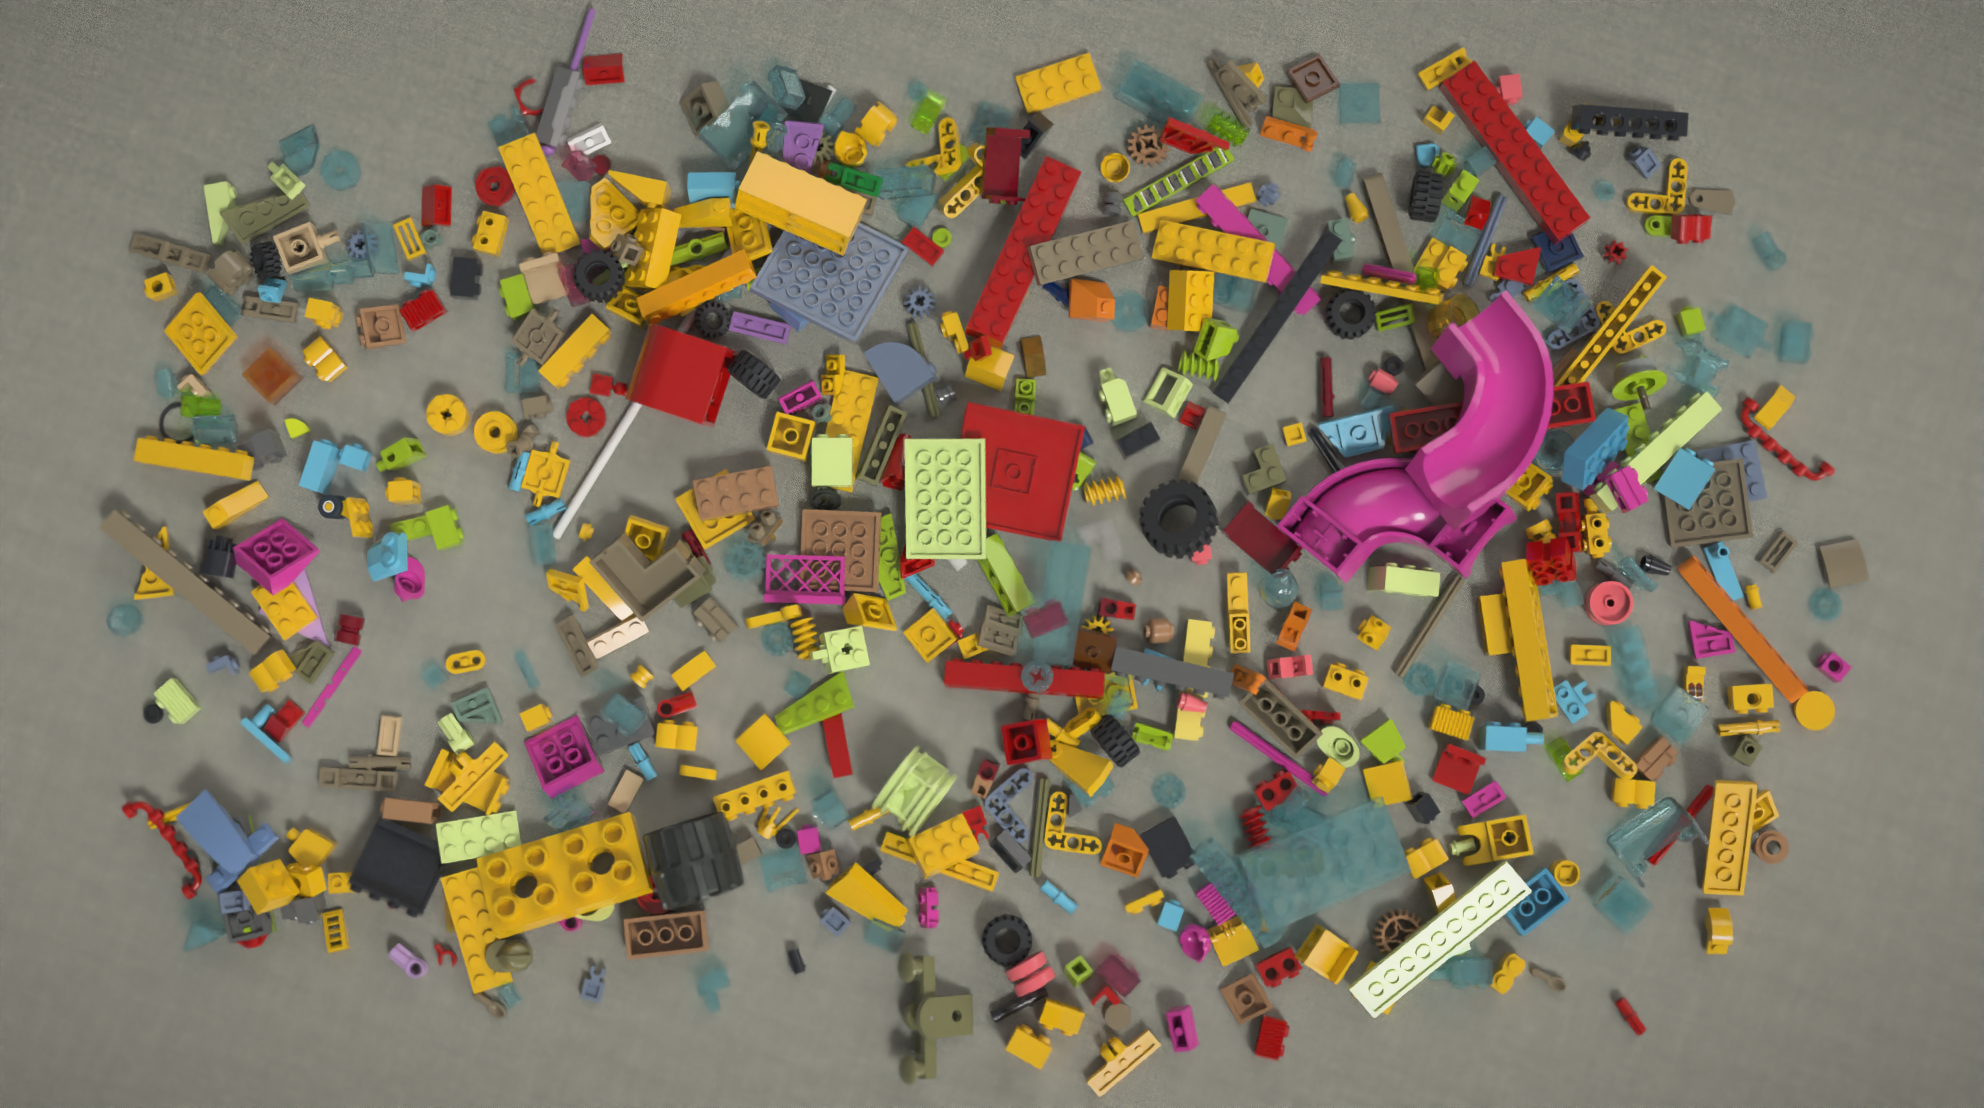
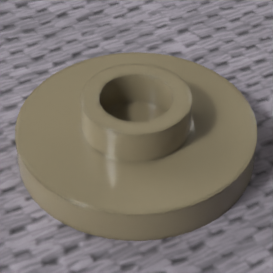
M1119 1003L1117 1006L1114 1004L1110 1005L1105 1012V1021L1114 1030L1125 1029L1132 1019L1130 1009L1122 1003Z

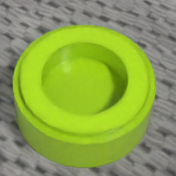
M939 228L934 231L932 241L944 249L951 244L952 236L947 229Z

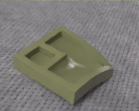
M1275 86L1271 117L1312 128L1313 101L1306 104L1296 88Z

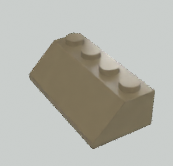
M1265 679L1259 685L1257 695L1247 692L1238 704L1297 759L1323 733L1272 683Z

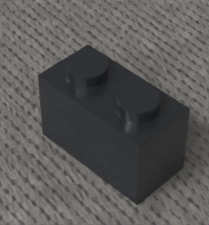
M454 257L450 291L452 298L478 301V295H481L482 285L479 284L480 276L483 275V264H481V261L477 258Z
M1149 422L1117 439L1115 443L1124 460L1156 444L1161 438L1152 422Z

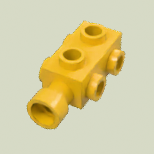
M1591 498L1583 499L1584 507L1587 510V515H1583L1581 520V531H1584L1585 538L1582 539L1583 551H1586V555L1592 554V558L1604 557V553L1610 552V548H1612V540L1608 536L1607 531L1610 527L1609 518L1606 517V514L1599 513L1598 506ZM1595 520H1598L1599 527L1594 526ZM1597 540H1601V547L1596 545Z

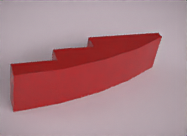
M840 713L822 720L833 779L853 775L843 716Z

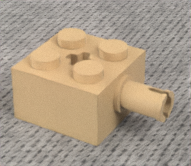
M311 222L273 236L286 272L293 277L329 263L325 247L341 241L337 229L320 236L316 226Z

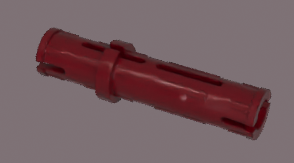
M1322 357L1319 358L1321 417L1330 418L1334 417L1333 400L1335 399L1332 382V358Z

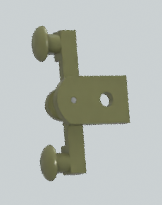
M905 952L898 959L897 972L900 979L906 983H910L913 979L915 980V1002L903 1010L902 1019L910 1029L915 1030L916 1060L909 1054L904 1055L899 1062V1075L905 1084L912 1085L917 1078H937L936 1038L973 1035V994L935 996V956L920 955L913 958L910 953ZM954 1011L957 1012V1018L955 1021H953L952 1014Z

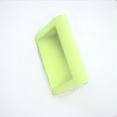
M1162 367L1143 402L1175 418L1193 384L1186 377ZM1168 375L1175 379L1176 382L1164 404L1161 405L1154 402L1153 399Z

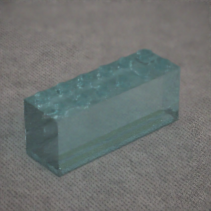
M1051 541L1032 661L1072 667L1091 552L1090 546Z

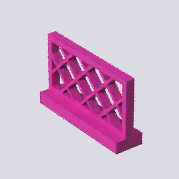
M767 554L764 602L846 604V557ZM772 558L779 559L784 564L777 572L771 567ZM794 559H798L804 565L797 572L789 566ZM813 560H818L823 565L817 573H814L808 566ZM833 560L841 561L840 570L836 574L828 567ZM786 567L793 574L787 582L778 575ZM805 568L813 575L806 583L798 576ZM825 568L833 576L826 583L818 577ZM775 577L784 584L779 590H771V581ZM795 577L803 585L798 591H793L788 585ZM814 578L822 585L817 592L812 591L808 587V584ZM836 579L840 583V592H832L827 585Z

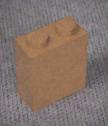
M391 797L385 798V802L381 803L380 812L383 814L382 818L429 824L439 823L441 803Z

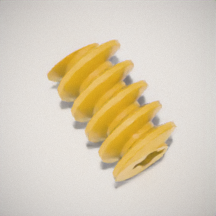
M1115 476L1114 482L1108 477L1106 484L1103 479L1099 480V485L1092 481L1091 487H1089L1087 482L1084 483L1083 490L1087 507L1089 501L1093 506L1096 505V500L1103 504L1104 498L1111 503L1112 496H1114L1116 501H1119V495H1122L1124 500L1126 499L1123 480H1120L1118 476Z
M814 617L801 619L790 625L791 628H796L792 635L798 636L793 642L800 644L795 648V651L801 652L796 656L797 659L809 660V653L819 651V647L814 646V644L819 642V639L812 638L817 632L811 631L816 624L809 623Z

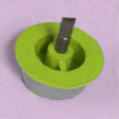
M1645 355L1639 356L1636 359L1616 365V369L1613 372L1616 384L1612 388V395L1614 398L1624 401L1640 399L1643 411L1651 409L1647 396L1663 388L1667 382V376L1664 372L1657 370L1656 362L1653 359L1647 358Z

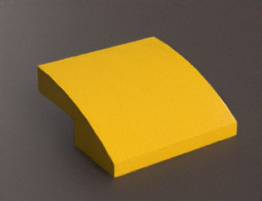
M766 714L762 715L735 740L760 770H763L791 744Z

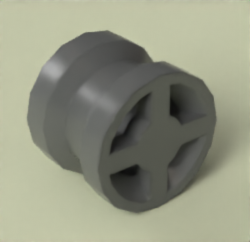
M949 382L945 383L942 388L937 387L934 389L943 407L947 405V402L957 400Z

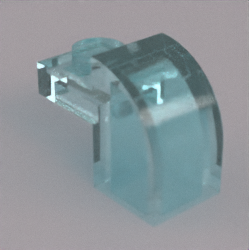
M1555 580V585L1554 583L1542 585V588L1538 589L1539 596L1557 593L1560 608L1584 604L1581 588L1575 580L1567 582Z
M722 966L707 972L698 983V996L706 994L707 997L704 998L707 1009H711V1013L721 1010L716 991L731 985L726 967Z

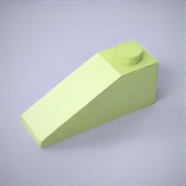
M227 181L203 185L212 241L218 247L223 246L229 227L219 211L235 207V198H237L235 187Z

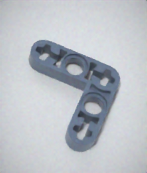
M1569 279L1561 286V292L1577 320L1547 336L1546 345L1551 350L1556 351L1593 332L1600 325L1599 317L1580 283L1575 279ZM1568 284L1570 286H1575V289L1573 290L1575 296L1578 293L1580 294V296L1575 298L1573 301L1571 300V298L1574 296V294L1572 293V291L1568 292L1566 289L1569 287ZM1581 300L1585 303L1586 306L1583 311L1576 309V301ZM1588 310L1590 312L1589 314H1587L1588 319L1594 320V323L1592 324L1593 328L1590 325L1587 326L1585 324L1588 321L1586 316L1582 318L1580 316L1586 313ZM1569 327H1575L1578 330L1576 337L1568 335ZM1562 335L1565 337L1564 339L1558 342L1559 346H1557V344L1551 343V341L1553 340L1552 336H1554L1555 339Z
M1026 768L1015 772L985 800L986 809L1018 843L1026 841L1029 835L1028 830L1008 807L1007 803L1032 782L1033 775ZM1020 772L1024 774L1027 772L1029 774L1027 777L1029 781L1019 783L1022 787L1018 790L1016 784L1011 780L1015 778L1017 781L1020 778ZM1007 784L1012 785L1015 789L1014 794L1011 796H1006L1003 793V787ZM990 798L993 800L997 798L999 800L997 804L1000 808L1003 805L1006 807L998 816L994 814L997 812V809L988 806ZM1003 813H1010L1013 818L1012 822L1009 824L1002 823L1001 815ZM1016 820L1019 823L1018 825H1016V827L1019 830H1025V832L1023 833L1025 837L1022 839L1020 837L1015 838L1016 832L1013 828L1011 829V831L1007 829L1008 827L1012 826Z

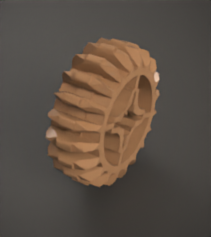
M1396 908V914L1390 909L1388 910L1390 917L1383 913L1382 917L1385 920L1382 922L1377 919L1376 922L1381 926L1380 928H1373V930L1379 931V934H1374L1373 938L1380 941L1375 942L1374 945L1376 947L1382 945L1378 952L1384 953L1386 951L1384 957L1393 951L1388 947V943L1398 942L1400 945L1425 925H1418L1422 921L1421 917L1414 920L1415 912L1410 913L1408 916V909H1404L1403 914H1401L1400 908ZM1397 919H1406L1413 927L1403 929ZM1392 922V933L1385 938V930ZM1398 929L1400 932H1406L1402 935V941L1399 938H1395L1398 935Z

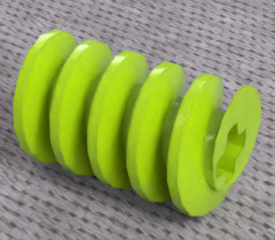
M1183 350L1180 355L1177 374L1180 369H1182L1183 376L1186 375L1187 371H1190L1191 377L1197 372L1199 379L1205 374L1206 380H1209L1210 376L1213 375V379L1216 382L1220 362H1218V358L1212 359V361H1206L1199 355L1195 358L1194 352H1191L1187 357L1186 350Z

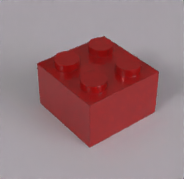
M1035 719L1001 726L1007 765H1020L1053 759L1047 719Z

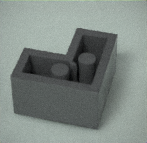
M269 429L249 436L251 441L237 446L238 450L246 451L248 456L255 458L253 471L263 469L264 465L270 462L271 464L278 463L283 460L282 457L287 456L279 433Z
M321 892L314 897L296 896L288 905L280 907L282 918L298 919V924L316 923L326 907L324 893Z

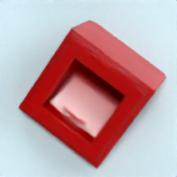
M1188 401L1179 422L1197 430L1206 409Z

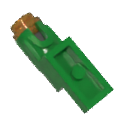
M829 161L827 163L823 162L819 170V177L825 181L879 197L884 179L882 177Z

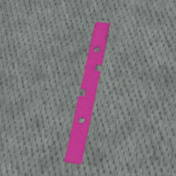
M353 647L331 680L334 682L332 685L328 683L302 721V724L310 728L326 705L324 700L331 698L362 653L359 648Z

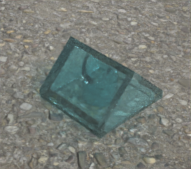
M1446 660L1432 697L1441 703L1467 711L1481 674Z
M208 919L193 921L183 947L184 952L198 949L227 935L225 925Z

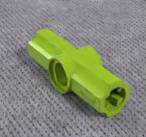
M721 232L702 239H693L689 243L674 247L671 266L673 267L695 259L702 260L708 255L727 250L728 245L724 233ZM701 245V252L698 254L693 253V248Z

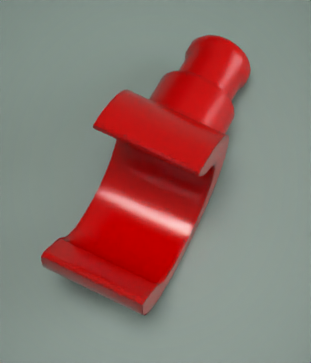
M439 943L434 946L439 955V965L443 964V956L445 954L452 956V967L457 964L458 957L454 951L445 950Z

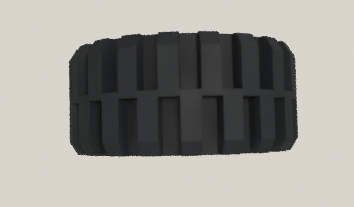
M1175 479L1169 480V484L1166 485L1164 483L1159 484L1157 490L1152 489L1149 492L1151 495L1149 498L1145 497L1143 500L1145 507H1141L1139 512L1141 515L1139 518L1141 530L1151 547H1154L1156 552L1159 554L1164 553L1168 558H1172L1173 555L1177 559H1183V555H1187L1190 558L1194 556L1193 553L1196 551L1201 553L1204 550L1203 546L1205 544L1209 546L1212 542L1211 536H1215L1217 532L1215 527L1218 525L1217 511L1210 496L1203 487H1198L1197 483L1190 482L1188 484L1187 480L1180 479L1179 482H1176ZM1187 505L1196 510V519L1187 530L1181 533H1169L1162 529V519L1171 508Z

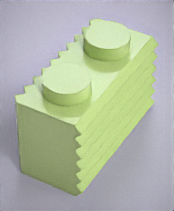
M175 678L169 679V681L153 693L156 697L155 702L162 709L166 708L169 712V719L175 724L186 723L202 709L178 679Z

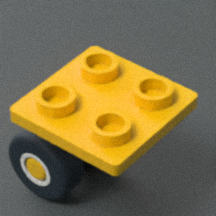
M326 495L320 499L318 510L324 518L338 520L348 518L353 537H373V524L369 519L370 507L366 499L345 498L335 495Z

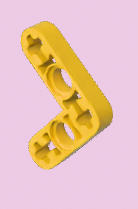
M946 117L939 123L941 154L912 160L906 164L905 173L911 180H921L955 172L960 168L958 125L952 118ZM949 124L951 125L949 127V132L951 135H948V132L946 130ZM954 141L955 143L952 148H945L947 142ZM949 155H951L954 159V161H952V165L948 164L951 162V157ZM936 162L937 167L934 170H929V165Z
M1676 158L1669 163L1665 195L1633 193L1626 199L1627 209L1631 212L1672 216L1680 214L1685 206L1688 168L1686 161ZM1678 163L1682 169L1678 172V177L1672 178L1676 175V169L1673 166ZM1673 182L1680 184L1681 190L1679 192H1674L1671 189ZM1680 196L1675 202L1679 208L1673 211V207H1670V205L1674 202V197ZM1634 198H1636L1637 202H1644L1645 198L1647 199L1645 204H1638L1636 207L1631 203ZM1652 199L1659 201V209L1651 208L1650 201Z
M1601 301L1594 308L1599 317L1600 325L1604 322L1603 319L1607 318L1605 313L1599 312L1602 308L1601 305L1608 307L1607 316L1614 309L1609 301ZM1654 320L1626 333L1624 331L1621 334L1622 336L1618 338L1621 343H1625L1624 350L1622 351L1621 348L1617 349L1618 340L1611 349L1618 355L1632 351L1663 336L1666 332V325L1661 320ZM1654 324L1656 327H1661L1659 334L1654 332L1648 336L1647 331L1653 329ZM1635 332L1643 334L1644 340L1641 343L1634 340Z
M791 605L780 608L781 611L745 619L747 629L803 617L801 606Z
M1600 732L1592 733L1572 750L1562 762V769L1568 774L1577 773L1596 756L1624 780L1632 779L1637 772V765L1609 738ZM1597 740H1598V741L1601 742V743L1596 744V745L1594 746V748L1592 747V744L1594 743V741H1597ZM1580 750L1588 751L1590 756L1584 757L1581 755ZM1607 753H1614L1617 756V759H1610ZM1576 758L1578 760L1576 764L1570 766L1569 763H1572Z
M1057 791L1053 793L1050 797L1044 837L1046 846L1050 849L1090 855L1099 853L1102 843L1097 837L1064 832L1068 798L1063 792ZM1058 795L1065 799L1064 803L1060 804V809H1064L1063 813L1058 811L1051 812L1052 807L1056 809V802H1053V798H1057ZM1054 814H1058L1062 818V822L1058 826H1054L1050 822ZM1052 834H1055L1057 839H1062V835H1066L1064 840L1065 847H1060L1062 843L1058 842L1052 846L1051 842L1047 840L1048 837L1050 838ZM1071 837H1075L1079 841L1078 846L1074 849L1069 848L1067 845V841ZM1081 838H1086L1085 843H1091L1092 840H1095L1098 848L1090 851V847L1084 846V851L1080 850L1082 846Z

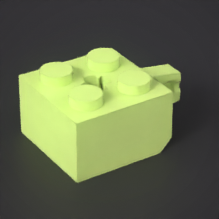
M1111 367L1099 371L1101 387L1098 391V397L1101 404L1105 403L1106 409L1104 414L1107 422H1111L1112 426H1116L1135 419L1137 412L1126 381L1120 378L1116 379Z
M862 626L819 635L821 642L819 651L809 653L811 661L821 659L822 664L825 663L827 674L870 665Z

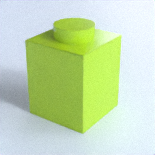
M1692 305L1681 308V312L1676 315L1682 338L1706 330L1700 307L1693 308Z
M1080 955L1064 967L1063 974L1076 989L1091 978L1093 970Z

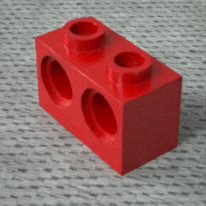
M1282 769L1272 775L1274 779L1268 782L1263 780L1255 785L1256 789L1253 792L1265 812L1301 792L1289 771L1284 772ZM1282 779L1289 781L1290 785L1287 790H1282L1279 786ZM1265 789L1272 791V798L1270 800H1265L1262 797V792Z
M1288 946L1254 964L1266 987L1274 988L1282 984V979L1286 977L1292 979L1300 974L1299 971L1302 970L1298 959L1294 957L1295 953L1292 947ZM1287 958L1293 960V966L1290 969L1283 967V962ZM1268 968H1274V977L1267 978L1265 971Z

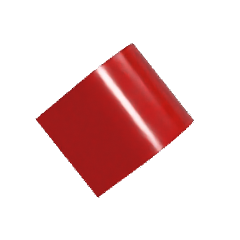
M649 323L625 399L701 425L714 427L731 377L727 367L738 355V352L657 324Z

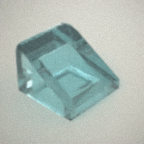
M795 671L784 692L800 700L806 694L813 680Z

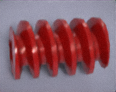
M1261 805L1242 810L1243 813L1239 816L1240 819L1246 820L1241 826L1248 827L1243 833L1250 834L1246 842L1253 843L1248 849H1258L1273 844L1267 843L1271 839V836L1265 835L1269 828H1262L1267 823L1266 820H1260L1264 813L1257 812L1262 808Z

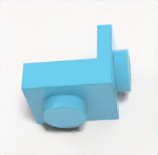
M427 264L425 275L405 271L404 280L412 287L421 288V285L431 286L432 282L436 279L437 272L433 265Z
M266 278L264 285H259L257 288L260 299L266 302L280 303L287 283L286 280Z

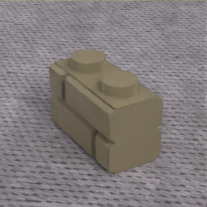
M711 597L693 613L696 616L693 620L701 628L705 626L710 631L707 635L714 642L718 640L722 643L739 627Z

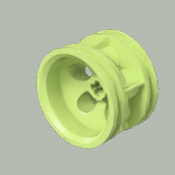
M916 746L905 758L872 805V808L875 810L877 808L881 809V815L887 810L895 815L897 821L903 825L902 830L908 829L911 831L909 833L911 837L923 826L958 776L955 773L951 776L948 773L950 769L942 766L930 757L927 752L920 753L921 748L919 746Z

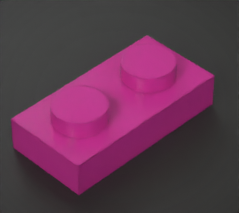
M1494 780L1461 802L1470 817L1474 818L1507 797L1497 781Z

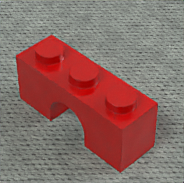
M1556 493V507L1560 521L1558 538L1566 536L1570 545V552L1583 553L1579 493Z

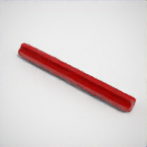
M1707 784L1649 854L1646 860L1654 866L1658 864L1710 800L1714 791L1711 785Z

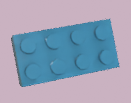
M1607 407L1596 421L1565 451L1562 481L1582 491L1588 485H1591L1595 477L1599 473H1603L1606 465L1609 462H1613L1616 455L1625 449L1628 442L1626 435L1629 430V416Z

